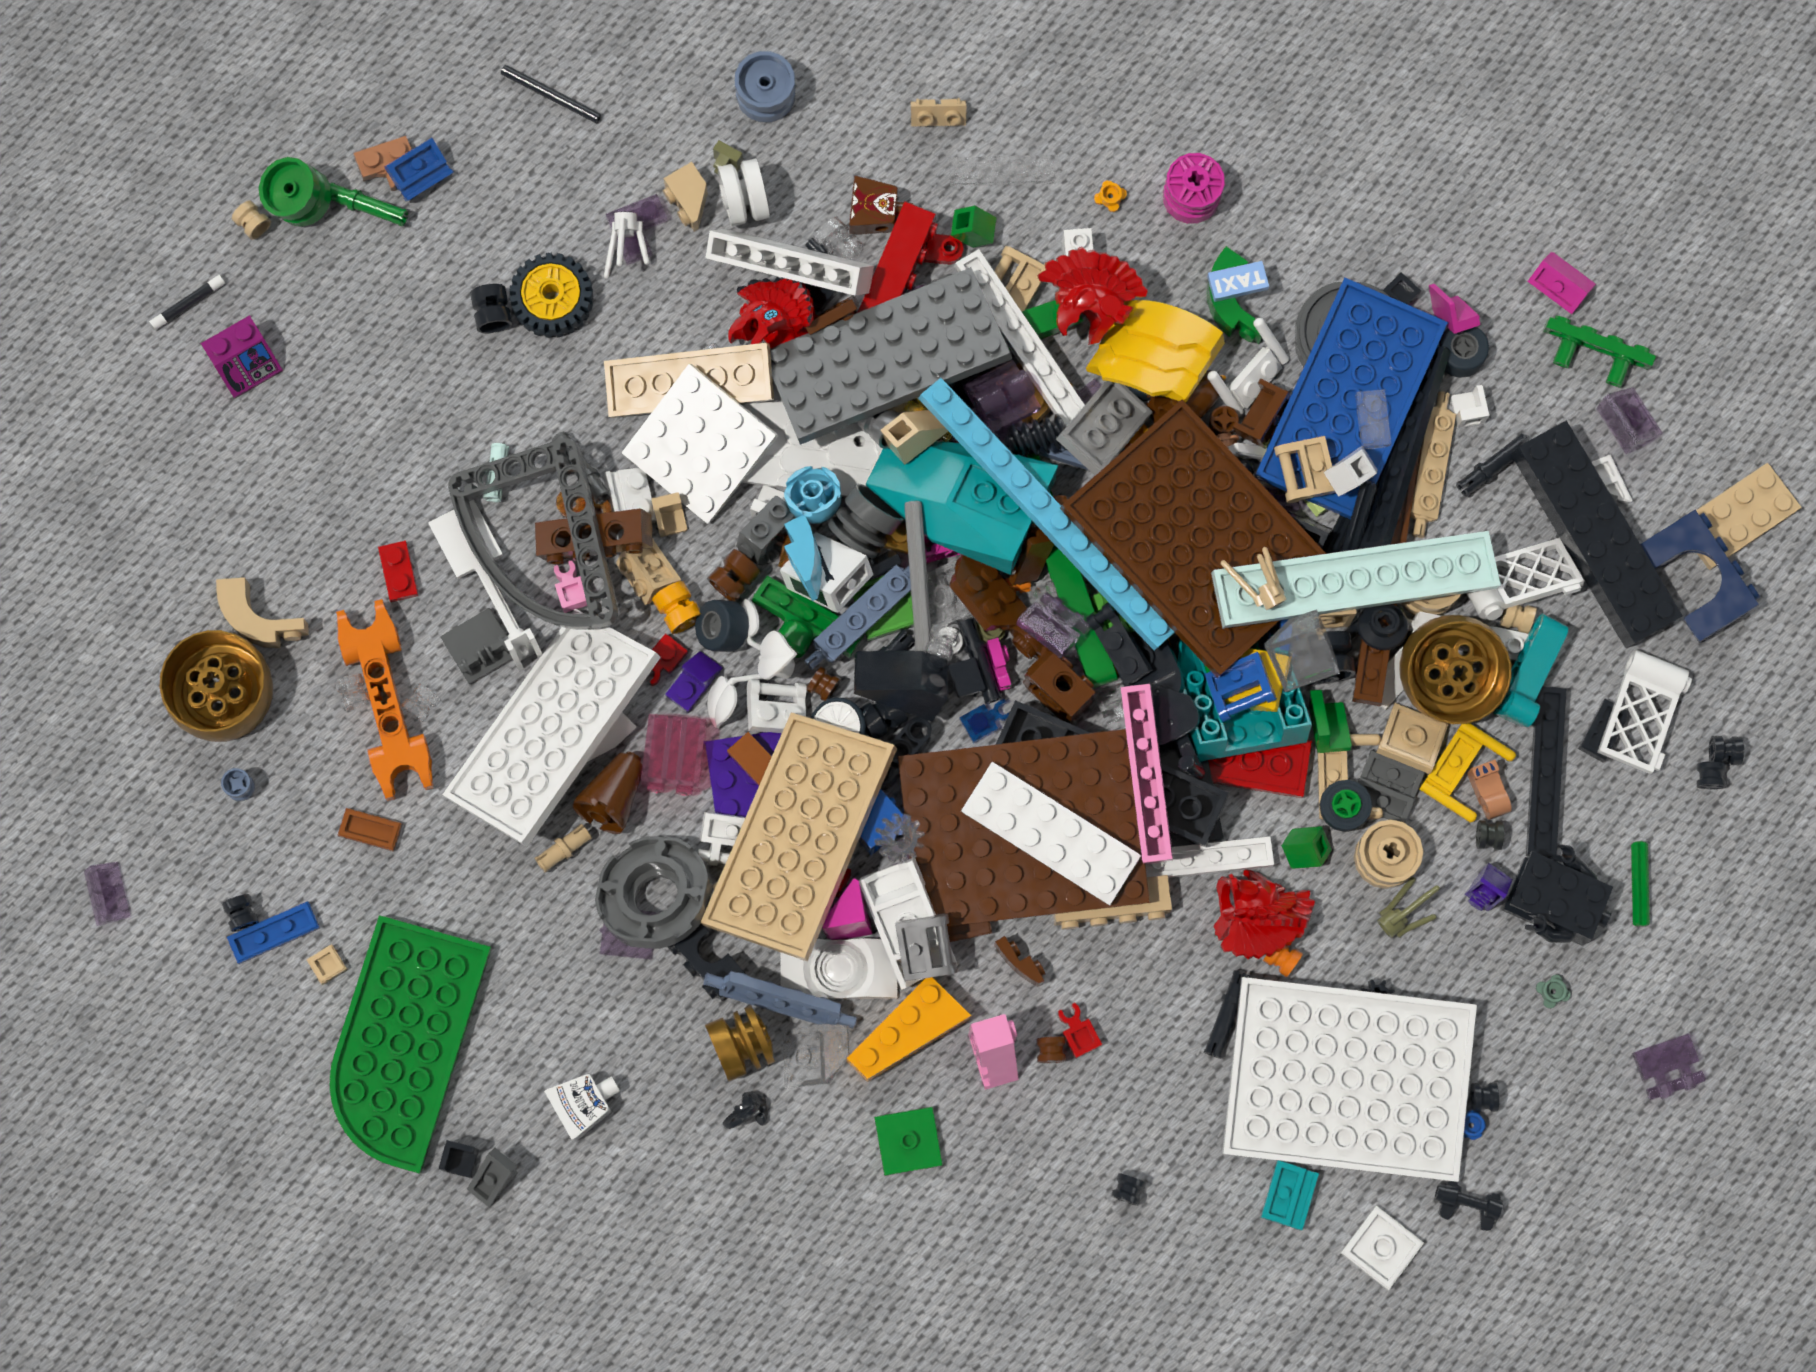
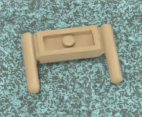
M1350 734L1352 746H1376L1381 741V737L1378 734ZM1347 751L1317 753L1318 804H1320L1322 793L1329 785L1339 780H1348ZM1319 806V819H1323V817L1321 816V813H1320V806ZM1372 807L1369 819L1382 818V809Z

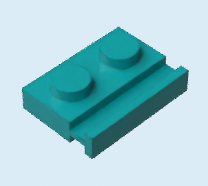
M1277 1160L1260 1218L1302 1231L1319 1173Z

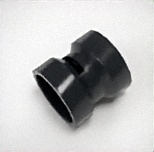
M1711 736L1709 741L1710 762L1728 761L1731 765L1742 764L1744 758V741L1742 737L1732 736L1727 740L1722 736Z
M249 894L239 895L222 903L224 912L230 918L228 924L231 932H238L259 923L257 914L252 911L251 906L253 902Z

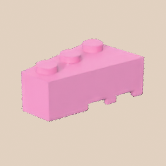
M1003 1014L971 1024L968 1035L985 1090L1018 1080L1014 1047L1017 1032L1013 1020L1007 1021L1006 1015Z

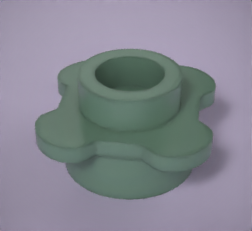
M1553 975L1550 980L1546 982L1541 981L1536 985V991L1542 995L1544 999L1543 1005L1546 1008L1552 1009L1556 1003L1560 1001L1566 1002L1570 998V992L1559 975ZM1551 989H1554L1556 993L1551 994Z

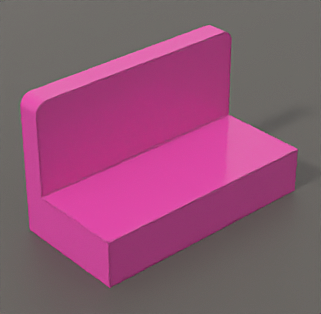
M1550 252L1543 259L1527 281L1570 314L1575 312L1587 294L1596 285L1554 252Z
M1436 284L1429 285L1434 315L1448 322L1446 326L1454 334L1480 325L1479 315L1458 295L1450 298Z

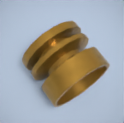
M751 1005L744 1008L749 1019L744 1023L738 1011L733 1012L736 1026L732 1028L728 1026L723 1017L705 1025L729 1082L746 1075L744 1061L747 1059L751 1060L757 1070L761 1068L757 1055L763 1053L768 1065L775 1062L771 1039L762 1019L756 1014Z

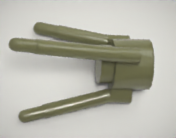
M1411 877L1389 905L1379 912L1381 917L1377 919L1380 927L1390 938H1393L1395 935L1400 938L1405 933L1435 920L1436 915L1432 914L1405 926L1408 922L1406 916L1440 890L1438 885L1427 891L1403 911H1400L1398 908L1393 911L1416 881L1415 877Z

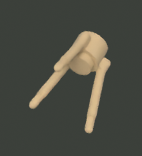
M1267 547L1262 548L1265 560L1262 554L1257 555L1260 567L1267 581L1266 584L1258 588L1259 595L1225 560H1222L1221 565L1253 598L1257 607L1264 605L1267 611L1287 600Z

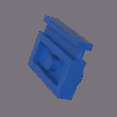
M433 138L426 140L384 166L395 186L402 193L405 202L453 173Z

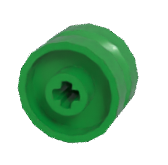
M293 157L281 158L269 165L261 176L258 188L260 201L267 211L287 223L299 227L309 226L320 220L328 210L332 197L331 185L326 176L302 160Z

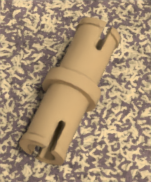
M580 824L579 827L562 839L557 838L554 840V845L534 859L543 872L546 873L564 858L569 859L572 857L571 853L591 840L592 837L586 828Z

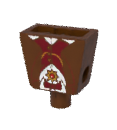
M854 176L849 235L892 232L895 218H898L904 202L897 201L898 187Z

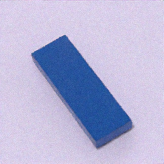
M307 901L232 934L227 939L237 963L242 964L320 929L311 905Z

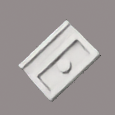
M641 468L624 469L617 472L606 471L604 473L605 486L611 492V497L608 499L611 512L641 508L651 514L652 524L656 522L647 475Z

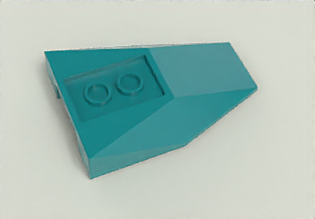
M935 441L905 465L890 448L883 449L866 482V486L903 518H905V503L908 501H920L922 504L924 535L933 543L1011 575L1021 555L1024 539L1033 521L960 443ZM1013 454L1050 493L1056 481L1058 465Z
M1271 632V648L1262 651L1288 656L1286 650L1278 649L1277 638ZM1179 637L1177 661L1185 680L1183 694L1189 695L1193 699L1200 715L1198 726L1190 732L1193 747L1200 761L1307 742L1312 723L1290 661L1277 712L1256 711L1248 708L1232 715L1230 720L1222 722L1205 677L1207 673L1205 664ZM1259 640L1249 649L1261 650L1259 648Z

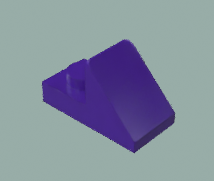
M701 651L683 664L681 667L682 673L665 694L668 699L687 713L690 712L723 669V667Z

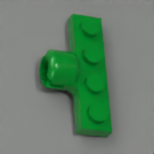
M768 575L752 598L753 603L784 621L778 632L784 636L789 646L797 653L794 658L802 657L813 640L839 617L813 601L787 589L785 585ZM864 635L849 647L843 655L850 658Z

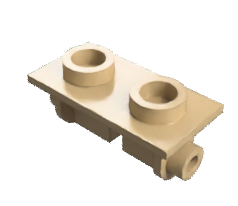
M960 98L941 99V104H935V99H916V101H911V126L966 125V101H960Z

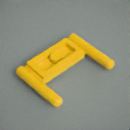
M1468 723L1459 726L1434 765L1431 774H1428L1419 790L1472 823L1476 820L1477 814L1450 796L1482 745L1509 762L1515 759L1516 753L1476 726Z

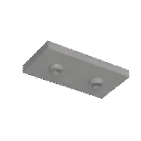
M1105 381L1058 435L1056 440L1091 473L1096 475L1115 459L1153 412L1125 385Z

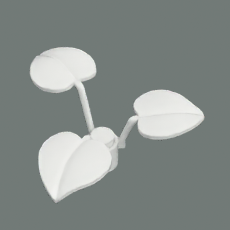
M744 599L740 604L746 611L749 623L748 635L741 647L748 643L750 646L760 650L758 674L733 677L729 681L726 677L720 676L715 680L709 691L707 705L711 722L718 729L722 723L729 719L736 707L737 691L733 686L735 683L748 681L749 679L770 680L774 676L788 679L793 674L795 667L793 658L797 653L789 646L780 632H769L761 645L753 640L752 636L759 629V615L754 604L748 599Z

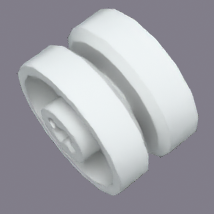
M756 158L742 161L740 165L741 180H739L736 168L732 164L718 167L721 198L724 209L727 210L731 226L746 223V205L749 206L751 216L755 221L770 218L764 184Z

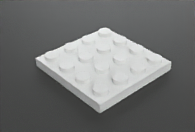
M688 364L622 453L671 494L679 492L681 502L709 524L770 447L778 434L694 365Z

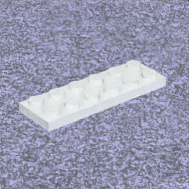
M994 762L990 764L961 810L964 814L1108 905L1112 904L1141 858V855Z

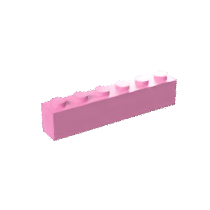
M1143 684L1121 687L1143 864L1173 861L1151 685Z

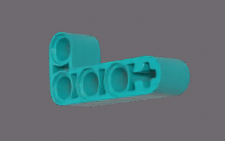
M1541 614L1536 619L1524 642V647L1511 669V681L1508 692L1501 704L1493 711L1494 714L1517 726L1530 727L1533 724L1540 710V705L1535 700L1566 639L1569 630L1568 626L1545 614Z

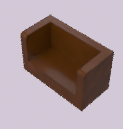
M1260 378L1257 383L1261 389L1259 395L1242 424L1234 422L1232 428L1240 437L1266 449L1291 395L1288 391Z

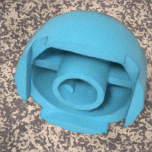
M812 466L804 467L795 471L786 482L787 487L784 492V498L790 512L796 518L806 516L809 524H818L829 520L837 512L841 504L840 482L836 475L825 467H821L822 470L813 469Z

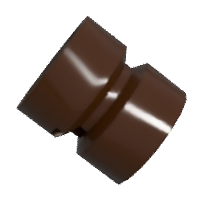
M733 549L723 560L724 566L716 567L707 577V580L726 599L736 602L745 592L744 585H751L761 574V571L743 553ZM730 573L738 581L735 583L727 574Z

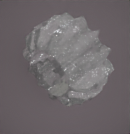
M897 813L892 814V822L887 818L882 819L885 828L875 829V832L882 835L881 838H877L874 841L876 845L882 846L879 854L882 856L888 855V860L891 862H895L897 858L902 863L907 862V854L912 858H916L917 853L914 851V848L922 849L924 847L917 839L925 836L923 831L917 830L920 826L919 821L914 820L911 822L910 815L904 814L901 818ZM903 835L904 840L902 842L896 841L895 836Z

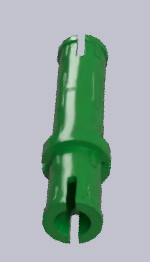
M333 182L330 183L331 200L347 206L348 210H359L398 224L401 227L405 225L408 217L404 215L409 214L407 209H402L364 195L361 190H350Z

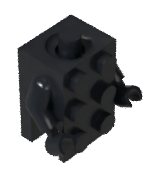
M1559 844L1558 847L1562 850V856L1553 855V860L1532 851L1529 858H1523L1502 911L1533 924H1526L1525 929L1536 932V934L1549 943L1574 942L1581 946L1585 945L1593 939L1597 927L1605 928L1610 920L1612 913L1605 910L1613 886L1598 880L1597 875L1575 855L1572 846Z

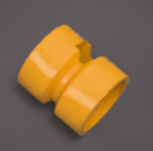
M684 581L670 584L652 598L659 613L666 615L664 621L672 634L681 633L694 626L696 617L701 615L696 601H690L692 595Z

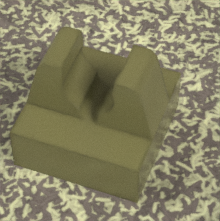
M718 140L713 148L714 159H716L713 165L716 168L714 173L718 174L719 166L732 164L738 172L743 161L742 152Z

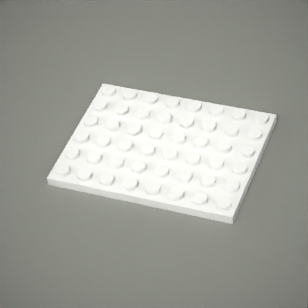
M1241 977L1222 1153L1459 1182L1477 1005Z

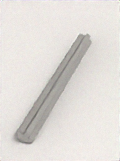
M908 501L905 503L915 648L916 651H924L933 655L922 504L920 501Z

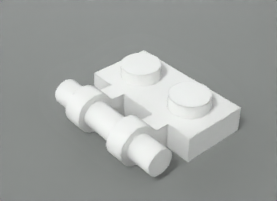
M704 812L700 841L711 843L709 850L698 849L697 853L704 862L712 866H717L718 863L726 864L730 853L720 852L721 844L734 846L746 817Z

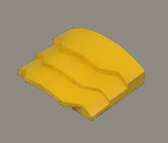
M1148 300L1124 301V304L1133 307V310L1122 325L1114 323L1100 342L1099 349L1086 366V371L1101 376L1103 381L1126 385L1150 396L1162 395L1177 401L1183 400L1186 403L1225 344L1223 332L1199 316L1172 305Z

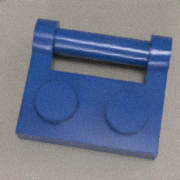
M1258 652L1235 661L1218 678L1212 672L1205 674L1222 722L1230 720L1232 715L1265 701L1270 703L1277 700L1262 657ZM1255 686H1261V691L1226 705L1224 699Z

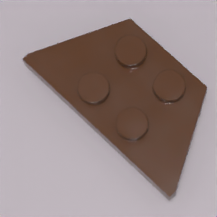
M962 554L956 560L955 574L951 577L949 587L985 631H994L998 628L1009 630V628L1015 625L1029 624L1031 621L1038 623L997 569Z

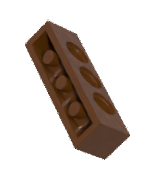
M638 508L596 514L606 558L615 557L617 552L626 551L627 554H639L643 552V549L653 548L652 517L645 510ZM567 518L535 523L536 556L545 560L547 564H562L564 559L572 558L574 561H577L572 537L570 543L564 547L565 540L571 536ZM584 525L580 528V539H586L591 535L592 528L590 525ZM624 529L623 536L617 540L618 532ZM589 552L585 557V561L589 560L590 556L598 555L597 552Z

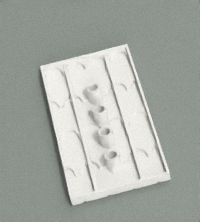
M774 380V400L741 404L778 434L742 483L786 489V482L795 471L807 466L821 470V467H825L832 471L839 480L841 497H847L856 484L866 485L883 450L856 423L800 445ZM917 397L893 407V410L902 414L904 412L923 411L926 406Z

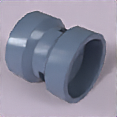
M230 769L221 779L223 791L235 801L248 800L255 791L253 779L242 769Z

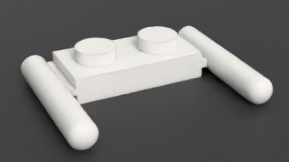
M1263 318L1255 319L1254 326L1267 344V347H1262L1229 387L1226 386L1216 371L1209 372L1207 376L1226 406L1233 408L1237 412L1238 417L1243 414V409L1248 408L1261 391L1257 384L1259 379L1261 378L1270 383L1282 369L1281 365L1286 364L1289 360V357Z

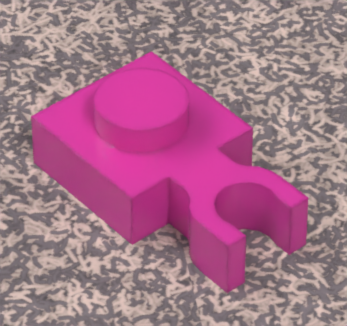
M999 638L987 640V652L993 673H995L998 688L1000 691L1010 689L1011 682L1006 669V662L1009 661L1006 645L1001 646Z

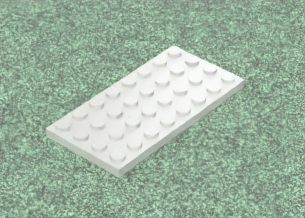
M574 609V611H573L571 614H584V613H582L581 611H579V610H577V609ZM608 626L588 630L561 627L442 795L528 847L661 657L655 651Z

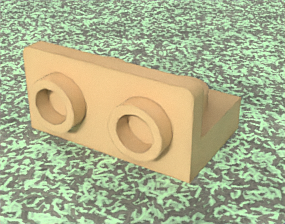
M653 538V548L643 549V552L639 554H627L626 551L621 552L616 562L619 571L627 578L635 594L640 597L645 605L650 604L654 595L670 584L681 581V578Z

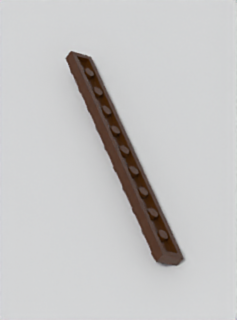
M1419 455L1391 545L1406 543ZM1387 620L1379 621L1381 627L1389 626ZM1361 639L1352 702L1381 706L1390 650L1374 649Z

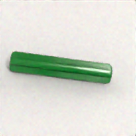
M1636 841L1631 844L1632 917L1634 926L1646 927L1650 924L1648 843Z

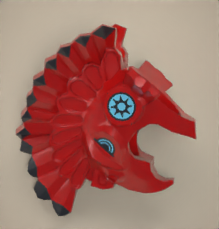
M776 277L773 282L767 278L762 279L761 282L757 279H751L747 286L737 287V294L747 300L748 304L744 303L741 307L740 317L731 325L728 339L731 344L737 339H744L746 341L752 339L750 344H759L764 340L770 344V348H773L807 334L806 327L810 326L815 317L818 316L815 314L810 291L806 289L802 282L783 277L782 279Z

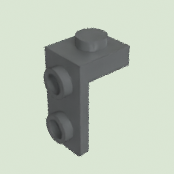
M774 496L739 532L736 547L741 553L757 564L765 557L768 544L785 528L784 524L795 517L790 512L786 502L779 496Z

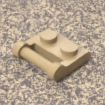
M1005 246L1001 253L1002 258L994 272L1001 281L1012 262L1019 264L1008 282L1006 290L1019 309L1024 311L1028 308L1042 283L1037 275L1045 270V265L1009 246Z
M1325 436L1282 444L1274 448L1276 457L1280 459L1287 493L1285 494L1287 503H1295L1303 499L1336 493L1324 474L1327 469L1332 467ZM1298 453L1306 488L1298 489L1290 454Z

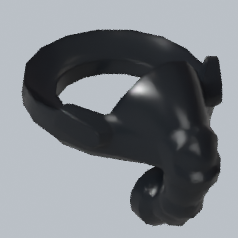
M744 1092L742 1104L734 1107V1111L723 1121V1126L726 1129L735 1128L750 1119L758 1110L759 1114L755 1116V1120L759 1125H765L768 1118L766 1099L760 1094Z

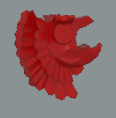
M1083 246L1076 250H1069L1068 256L1059 255L1056 261H1047L1045 263V270L1037 275L1039 281L1052 283L1054 287L1059 288V291L1055 293L1056 304H1059L1056 322L1063 336H1067L1069 325L1078 322L1081 313L1090 321L1088 345L1099 343L1114 323L1122 325L1129 317L1133 307L1125 305L1124 301H1131L1135 297H1146L1148 292L1147 288L1142 284V278L1136 274V270L1131 268L1127 261H1120L1117 256H1110L1106 252L1099 253L1094 249L1087 251Z
M1244 870L1243 875L1248 880H1239L1233 874H1229V878L1222 876L1216 886L1221 916L1213 927L1218 940L1222 941L1220 946L1224 952H1232L1236 957L1244 955L1247 960L1252 957L1259 960L1263 955L1271 957L1273 953L1280 952L1285 946H1290L1295 938H1301L1304 935V929L1308 927L1315 901L1309 898L1310 890L1285 893L1283 886L1269 881L1262 874L1252 870ZM1230 888L1233 893L1234 907L1230 902Z

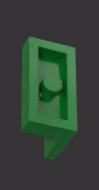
M1322 690L1310 691L1309 712L1317 753L1350 751L1352 744L1344 704L1342 702L1324 704Z

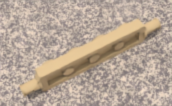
M1442 391L1438 392L1436 407H1433L1419 454L1410 517L1415 520L1412 536L1417 538L1425 537L1426 523L1434 522L1438 519L1456 414L1447 409L1450 394Z

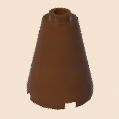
M1211 370L1205 373L1186 402L1200 419L1220 398L1207 377ZM1148 395L1147 397H1150V401L1147 403V407L1153 412L1150 415L1153 422L1156 423L1180 401L1162 395Z
M629 751L619 753L575 798L573 809L589 824L593 820L603 824L599 828L602 831L621 834L627 825L644 769L641 758Z

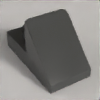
M494 1148L486 1156L467 1190L486 1206L491 1207L518 1174L516 1171L517 1165L498 1149Z

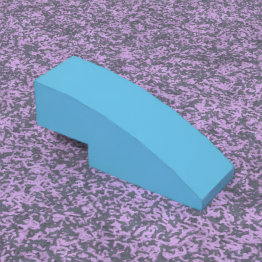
M799 516L784 524L791 541L784 548L791 566L810 598L814 601L818 599L821 587V556L806 516Z

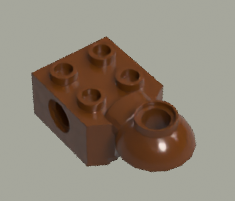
M1031 621L1029 624H1018L1009 628L1010 633L1014 637L1012 643L1019 652L1028 659L1033 657L1037 659L1027 669V673L1024 676L1025 680L1023 681L1024 686L1058 719L1072 725L1092 705L1095 696L1094 685L1085 676L1079 677L1072 670L1073 665L1064 656H1057L1058 653L1047 643L1050 640L1049 634L1037 622ZM1064 686L1069 691H1060L1057 687Z

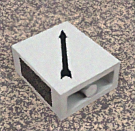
M815 532L813 535L821 556L822 579L818 599L814 600V602L838 613L873 576V572L866 555ZM788 560L780 569L787 589L812 600Z

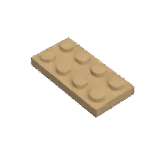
M1766 463L1696 511L1699 515L1703 512L1713 526L1709 529L1714 538L1720 536L1728 548L1725 554L1729 558L1802 507L1771 466ZM1698 554L1709 570L1717 566L1709 557Z

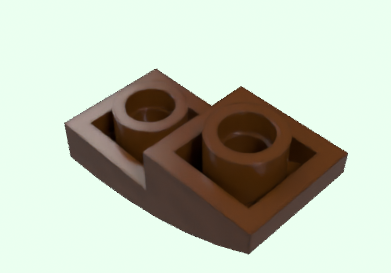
M1005 936L995 941L994 946L998 953L1018 975L1037 987L1043 985V976L1046 973L1038 960L1033 961L1029 955L1019 961L1018 957L1021 953L1013 940L1008 942Z

